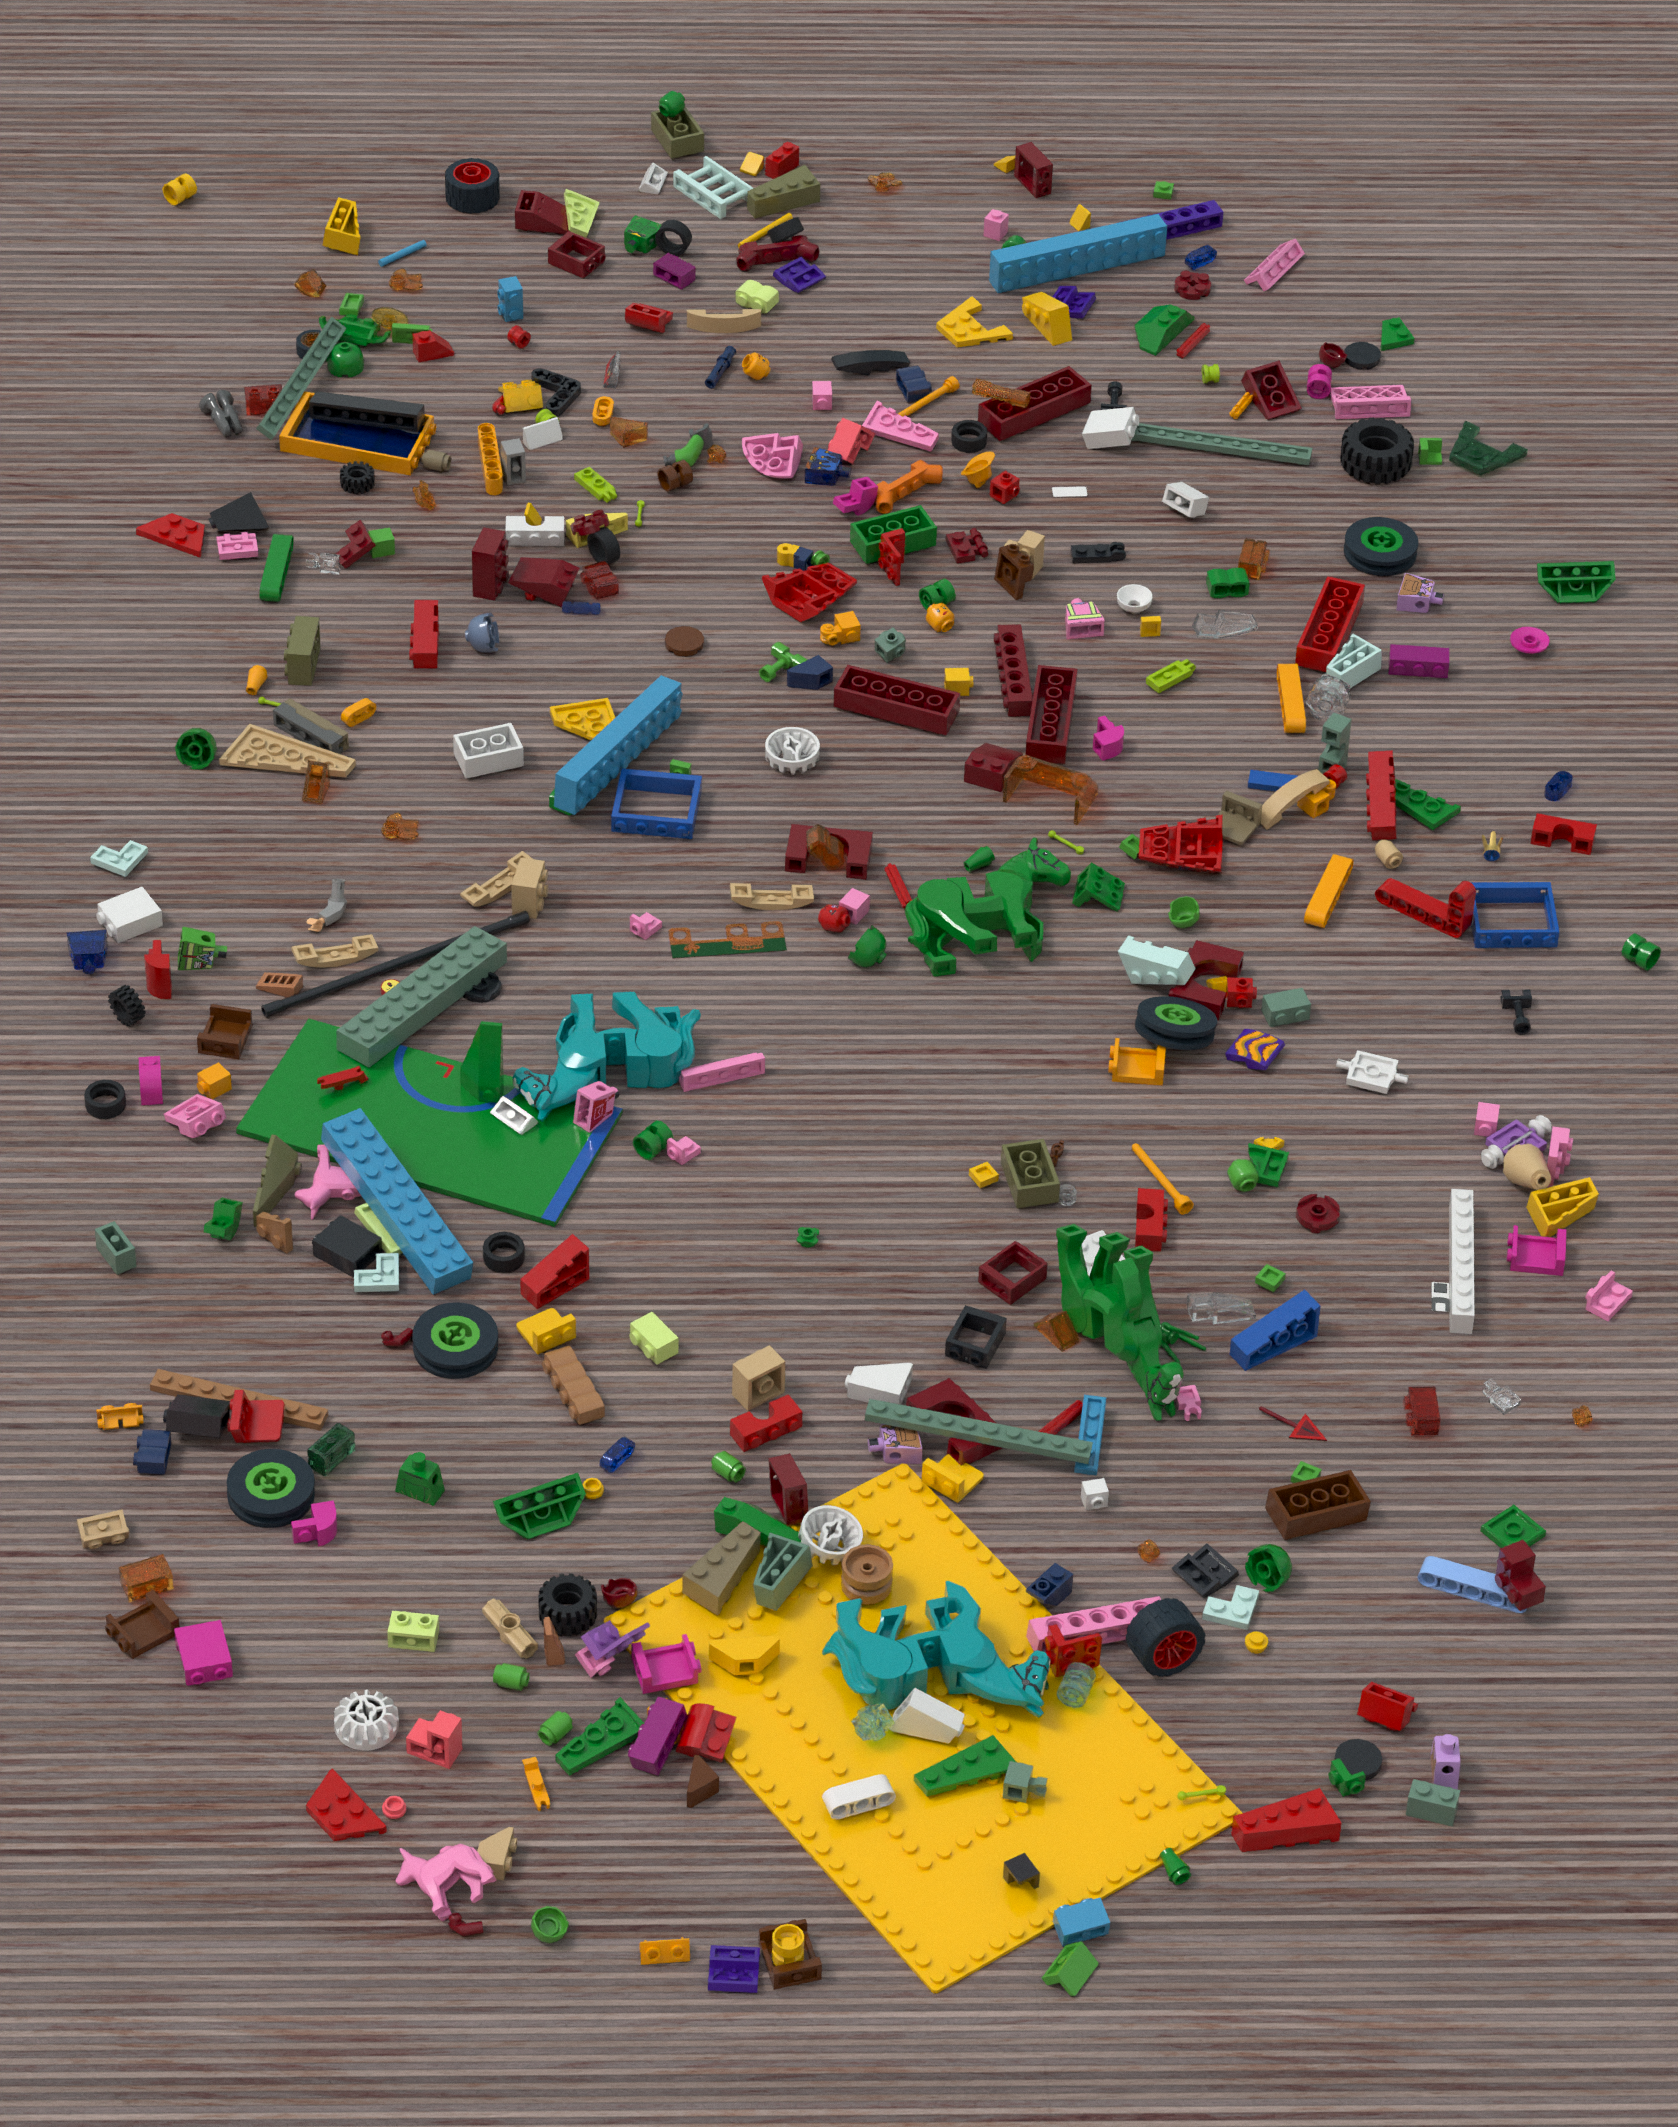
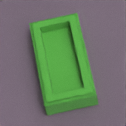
M346 293L339 308V315L353 314L358 316L364 302V295Z

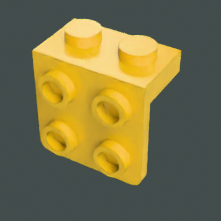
M522 380L521 384L506 382L502 383L503 386L498 387V390L503 393L504 405L506 406L505 412L543 408L541 385L535 383V381Z
M550 1308L518 1322L516 1329L538 1355L576 1338V1319L572 1314L561 1317L554 1308Z
M949 1454L939 1463L929 1458L922 1463L921 1482L957 1503L978 1485L984 1476L983 1472L967 1463L961 1466Z

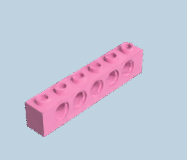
M1160 1596L1031 1619L1028 1623L1026 1637L1033 1651L1046 1652L1045 1637L1047 1636L1048 1626L1055 1624L1058 1625L1065 1641L1096 1633L1101 1635L1102 1644L1126 1640L1127 1628L1133 1617L1145 1606L1154 1601L1161 1600Z

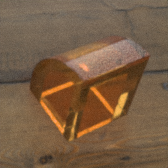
M315 269L300 274L294 283L295 287L302 294L309 297H319L326 288V284Z

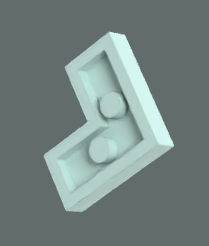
M131 840L120 852L101 845L90 857L91 864L126 877L148 854V847Z
M399 1253L376 1254L375 1270H354V1292L399 1291Z
M1237 1585L1231 1602L1208 1596L1202 1619L1248 1630L1259 1597V1590Z

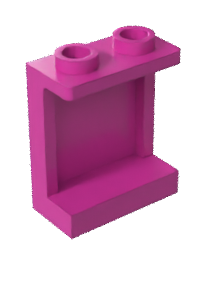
M1514 1225L1513 1233H1508L1507 1246H1511V1249L1508 1248L1506 1259L1507 1262H1510V1271L1563 1276L1566 1255V1229H1558L1557 1237L1552 1238L1518 1234V1226Z
M221 1620L174 1628L175 1644L180 1654L187 1686L223 1680L233 1676L232 1661Z
M687 1634L682 1635V1642L679 1644L643 1650L641 1642L631 1644V1659L643 1694L698 1683V1673L702 1672L700 1660L694 1657L696 1655L693 1641L689 1642Z

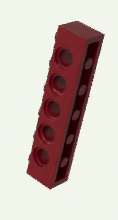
M1021 624L998 625L997 633H994V645H998L995 648L996 658H998V670H1001L999 671V681L1003 683L1001 684V695L1005 696L1003 697V708L1007 709L1008 717L1030 716L1033 698Z

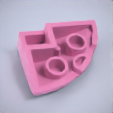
M778 433L742 438L744 455L756 471L773 478H792L795 475L803 449V443L799 435L780 438Z

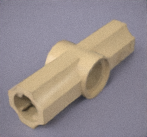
M492 1599L487 1602L482 1608V1613L500 1633L501 1641L510 1644L521 1658L527 1659L533 1656L535 1651L538 1650V1644L520 1624L519 1616L510 1613L500 1600Z

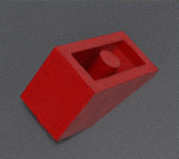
M431 330L412 334L413 353L418 363L454 356V351L449 342Z

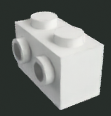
M1183 482L1166 485L1162 502L1188 517L1195 518L1196 516L1205 515L1209 497Z

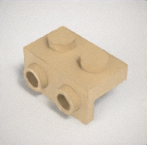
M123 1509L77 1519L83 1548L96 1549L103 1546L104 1543L112 1542V1544H119L124 1542L126 1538H129V1529L126 1526Z

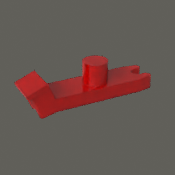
M360 1066L322 1076L317 1079V1084H321V1089L334 1087L336 1090H342L345 1083L359 1080L362 1084L369 1079Z

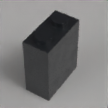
M341 1215L334 1221H331L312 1240L313 1256L353 1278L354 1270H364L376 1259V1254L382 1253V1237Z
M177 1394L173 1402H170L169 1408L164 1411L163 1423H166V1431L220 1438L227 1427L228 1419H230V1401Z

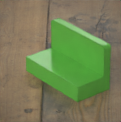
M393 323L392 342L413 344L412 334L421 331H432V329H430V325Z
M1082 1941L1067 1944L1042 1976V1980L1046 1985L1060 1983L1070 1996H1075L1097 1967L1098 1961Z

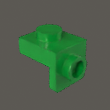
M1340 1758L1331 1761V1768L1328 1773L1329 1780L1333 1786L1337 1787L1343 1797L1357 1794L1364 1789L1366 1775L1363 1771L1351 1775Z

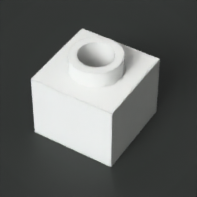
M1105 1479L1083 1481L1081 1499L1085 1510L1108 1507L1109 1491Z

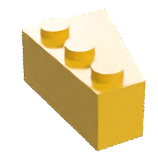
M338 197L325 228L322 246L358 255L360 234L356 202Z
M1043 292L1022 297V311L1024 315L1052 346L1072 340L1069 307L1067 304Z
M1588 1177L1533 1191L1530 1193L1526 1208L1542 1237H1551L1557 1233L1558 1229L1566 1228L1594 1210L1599 1193L1591 1178Z

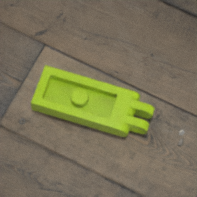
M591 467L574 473V480L598 500L603 499L608 503L611 499L617 498L615 488Z
M1188 659L1182 662L1177 660L1147 676L1146 684L1156 692L1161 693L1190 677L1196 669V665Z

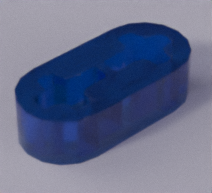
M1210 245L1200 247L1191 251L1186 256L1185 264L1192 270L1198 269L1213 262L1217 256V251Z
M1566 771L1557 772L1546 784L1544 797L1549 801H1559L1571 788L1573 776Z
M625 1436L620 1438L603 1454L599 1466L609 1473L614 1472L632 1455L635 1449V1442Z

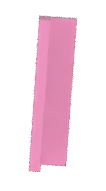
M1296 238L1280 244L1244 279L1245 283L1250 284L1257 281L1263 291L1268 290L1305 254Z
M756 1052L683 1069L678 1081L683 1091L686 1092L764 1074L765 1057L763 1053L757 1054Z

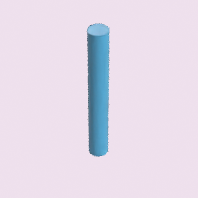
M421 240L378 260V263L381 267L426 247L427 244L425 240Z

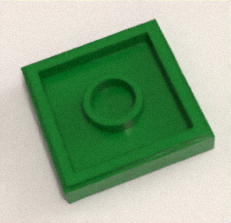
M1514 1504L1483 1524L1480 1530L1500 1548L1520 1540H1524L1530 1547L1546 1536V1530Z

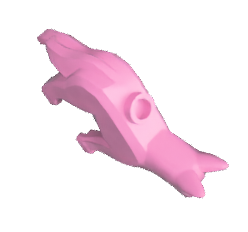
M325 1145L317 1146L318 1160L320 1162L313 1177L312 1187L295 1192V1198L311 1209V1220L314 1219L318 1209L329 1198L342 1197L344 1200H352L355 1197L361 1196L342 1168L331 1166L329 1150Z
M463 1844L445 1846L440 1850V1854L428 1861L413 1856L400 1848L404 1861L396 1878V1883L402 1886L417 1881L420 1889L431 1898L433 1902L432 1911L441 1921L447 1920L449 1915L452 1914L445 1892L460 1878L471 1888L470 1899L472 1903H476L483 1898V1885L497 1881L492 1868L484 1862L481 1855L473 1847Z

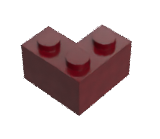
M1524 1540L1499 1549L1495 1575L1497 1586L1503 1589L1509 1601L1519 1611L1544 1602L1546 1589L1544 1583L1533 1571L1536 1555Z

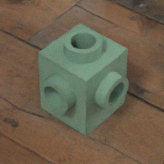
M893 627L888 631H883L874 640L875 651L886 663L900 657L905 651L906 639L901 632H897Z

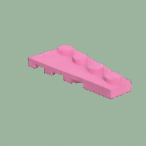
M876 401L862 425L874 432L876 436L927 451H932L939 439V433L920 423H913L911 418L900 416L896 413V410L884 407L879 401Z

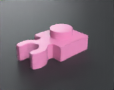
M1196 1386L1180 1387L1179 1395L1175 1398L1178 1410H1184V1419L1186 1421H1189L1190 1414H1196L1197 1418L1201 1419V1400Z

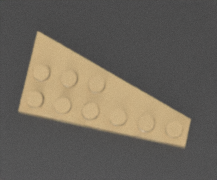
M249 724L219 759L220 765L336 777H347L356 766L355 759Z

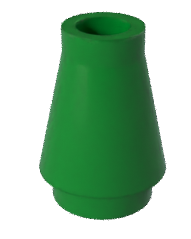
M988 846L980 847L963 862V865L968 872L991 865L992 861L995 860V856Z
M1167 1848L1160 1853L1169 1881L1174 1882L1175 1885H1180L1191 1877L1190 1867L1172 1848Z

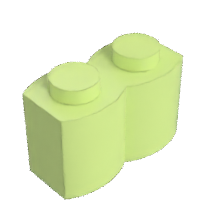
M747 280L735 291L737 304L746 308L761 309V313L764 314L768 313L779 302V292L775 288L766 285L762 286L754 280Z

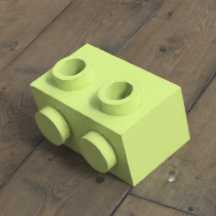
M653 1312L630 1323L629 1337L631 1342L637 1345L644 1352L645 1356L650 1358L655 1364H659L678 1354L679 1338Z
M392 1611L387 1632L388 1647L435 1652L439 1634V1615Z

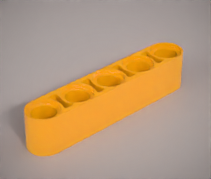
M482 423L478 426V447L485 490L490 495H499L503 491V474L495 427L490 423Z
M1277 664V683L1284 732L1305 733L1306 717L1298 664Z
M1336 854L1332 855L1306 909L1304 923L1325 928L1351 874L1354 859Z

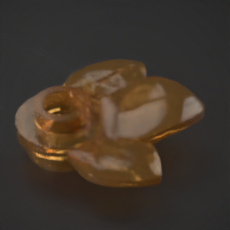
M882 172L879 176L869 175L867 178L868 182L873 183L875 190L880 192H886L889 190V187L900 186L903 181L895 179V175L890 172Z
M404 268L398 269L391 276L389 286L397 291L402 289L412 291L421 289L423 287V284L420 283L422 274H407Z
M399 812L391 814L381 827V833L384 837L390 839L396 837L402 840L414 839L419 836V833L416 831L419 820L402 819Z

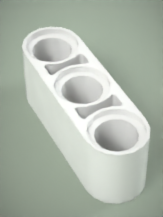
M883 1774L829 1788L822 1795L826 1808L833 1819H842L890 1805L896 1798L887 1776Z

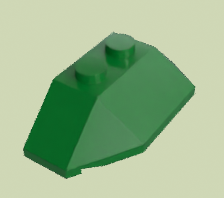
M1171 304L1153 307L1134 327L1140 350L1156 356L1192 323L1195 317L1186 310Z
M1614 561L1537 563L1538 584L1556 603L1597 602L1616 580Z
M577 1472L495 1500L493 1505L500 1524L528 1540L571 1525L586 1493Z

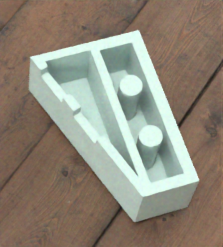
M1352 634L1350 641L1343 645L1340 654H1336L1326 667V686L1342 694L1381 669L1382 650Z
M1128 936L1118 950V954L1132 984L1185 985L1195 970L1188 952L1167 946L1159 948L1152 946V942L1149 941L1145 943L1135 941L1132 936Z

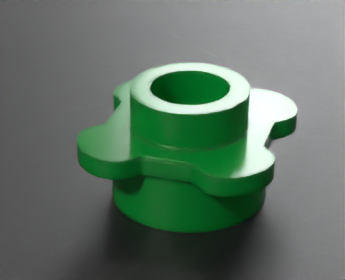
M800 1227L798 1229L799 1236L797 1237V1242L801 1246L809 1248L818 1243L817 1235H819V1230L817 1228Z

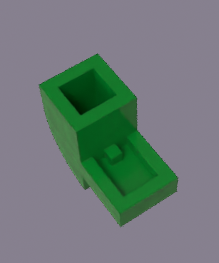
M223 1197L214 1203L213 1217L204 1224L203 1232L210 1234L213 1238L232 1240L239 1226L243 1202Z

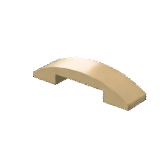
M743 309V314H706V310H687V327L710 333L749 331L761 327V309Z
M1317 769L1292 779L1278 789L1262 805L1260 824L1268 830L1283 819L1281 813L1309 792L1315 795L1327 786L1330 781Z
M521 851L507 861L508 867L481 886L477 883L473 884L461 892L460 896L474 907L499 899L512 890L511 885L520 858H533Z
M730 883L731 900L750 908L787 910L814 902L812 885H792L791 891L751 890V884Z
M371 934L352 937V944L314 949L311 943L292 946L291 950L298 964L326 968L360 961L377 952L378 946Z

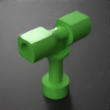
M776 642L771 647V655L776 657L778 661L772 666L768 664L763 666L759 670V675L765 682H770L776 677V672L781 668H792L808 659L800 654H791L789 647L781 642Z

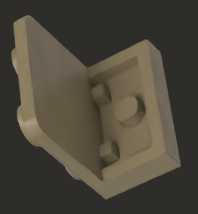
M1226 790L1222 796V808L1218 814H1223V839L1243 845L1261 823L1262 804Z

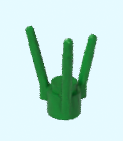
M1168 1322L1161 1323L1162 1340L1160 1346L1165 1349L1175 1362L1180 1364V1360L1167 1344H1174L1178 1338L1206 1351L1205 1346L1194 1341L1199 1340V1336L1174 1327Z

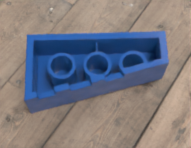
M1304 1289L1231 1339L1229 1355L1246 1371L1317 1337L1321 1306Z

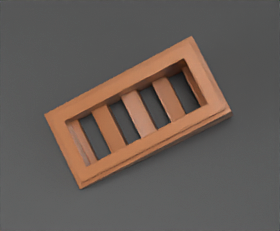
M264 972L256 985V989L290 997L298 994L302 989L303 976Z
M545 1617L544 1651L546 1664L548 1666L565 1664L563 1645L550 1617Z

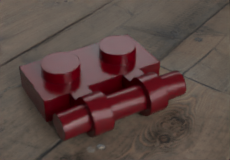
M972 528L970 530L971 535L966 536L964 531L946 534V543L957 564L975 561L976 555H981L983 558L988 556V547L982 541L983 537L976 528Z

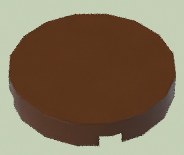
M690 626L675 627L667 632L665 646L669 652L671 650L677 656H692L697 654L698 650L703 649L704 636L698 629Z

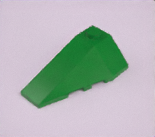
M480 1022L473 1042L460 1068L461 1085L481 1102L498 1103L502 1096L504 1087L502 1023Z
M724 1497L714 1510L715 1531L728 1535L743 1521L761 1532L760 1545L767 1547L769 1533L801 1543V1540L798 1538V1531L756 1505Z

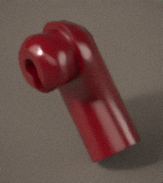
M408 1327L399 1335H393L390 1330L384 1331L381 1334L382 1343L386 1346H403L413 1338V1330Z
M452 1913L448 1917L449 1928L461 1936L483 1933L482 1921L466 1923L462 1920V1916L459 1913Z

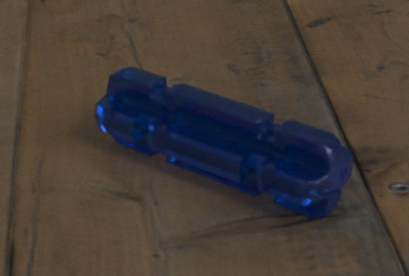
M564 601L562 612L570 613L573 611L576 614H589V612L600 614L601 605L600 603L593 602L592 604L590 602H574L572 604L571 601Z

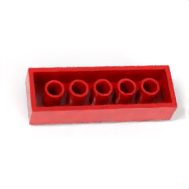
M1327 576L1298 642L1295 664L1304 668L1326 672L1328 664L1336 654H1340L1343 645L1348 640L1363 605L1365 584Z

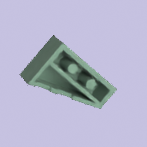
M769 1533V1542L767 1548L764 1549V1557L762 1563L759 1564L753 1586L757 1604L777 1611L813 1564L809 1545Z

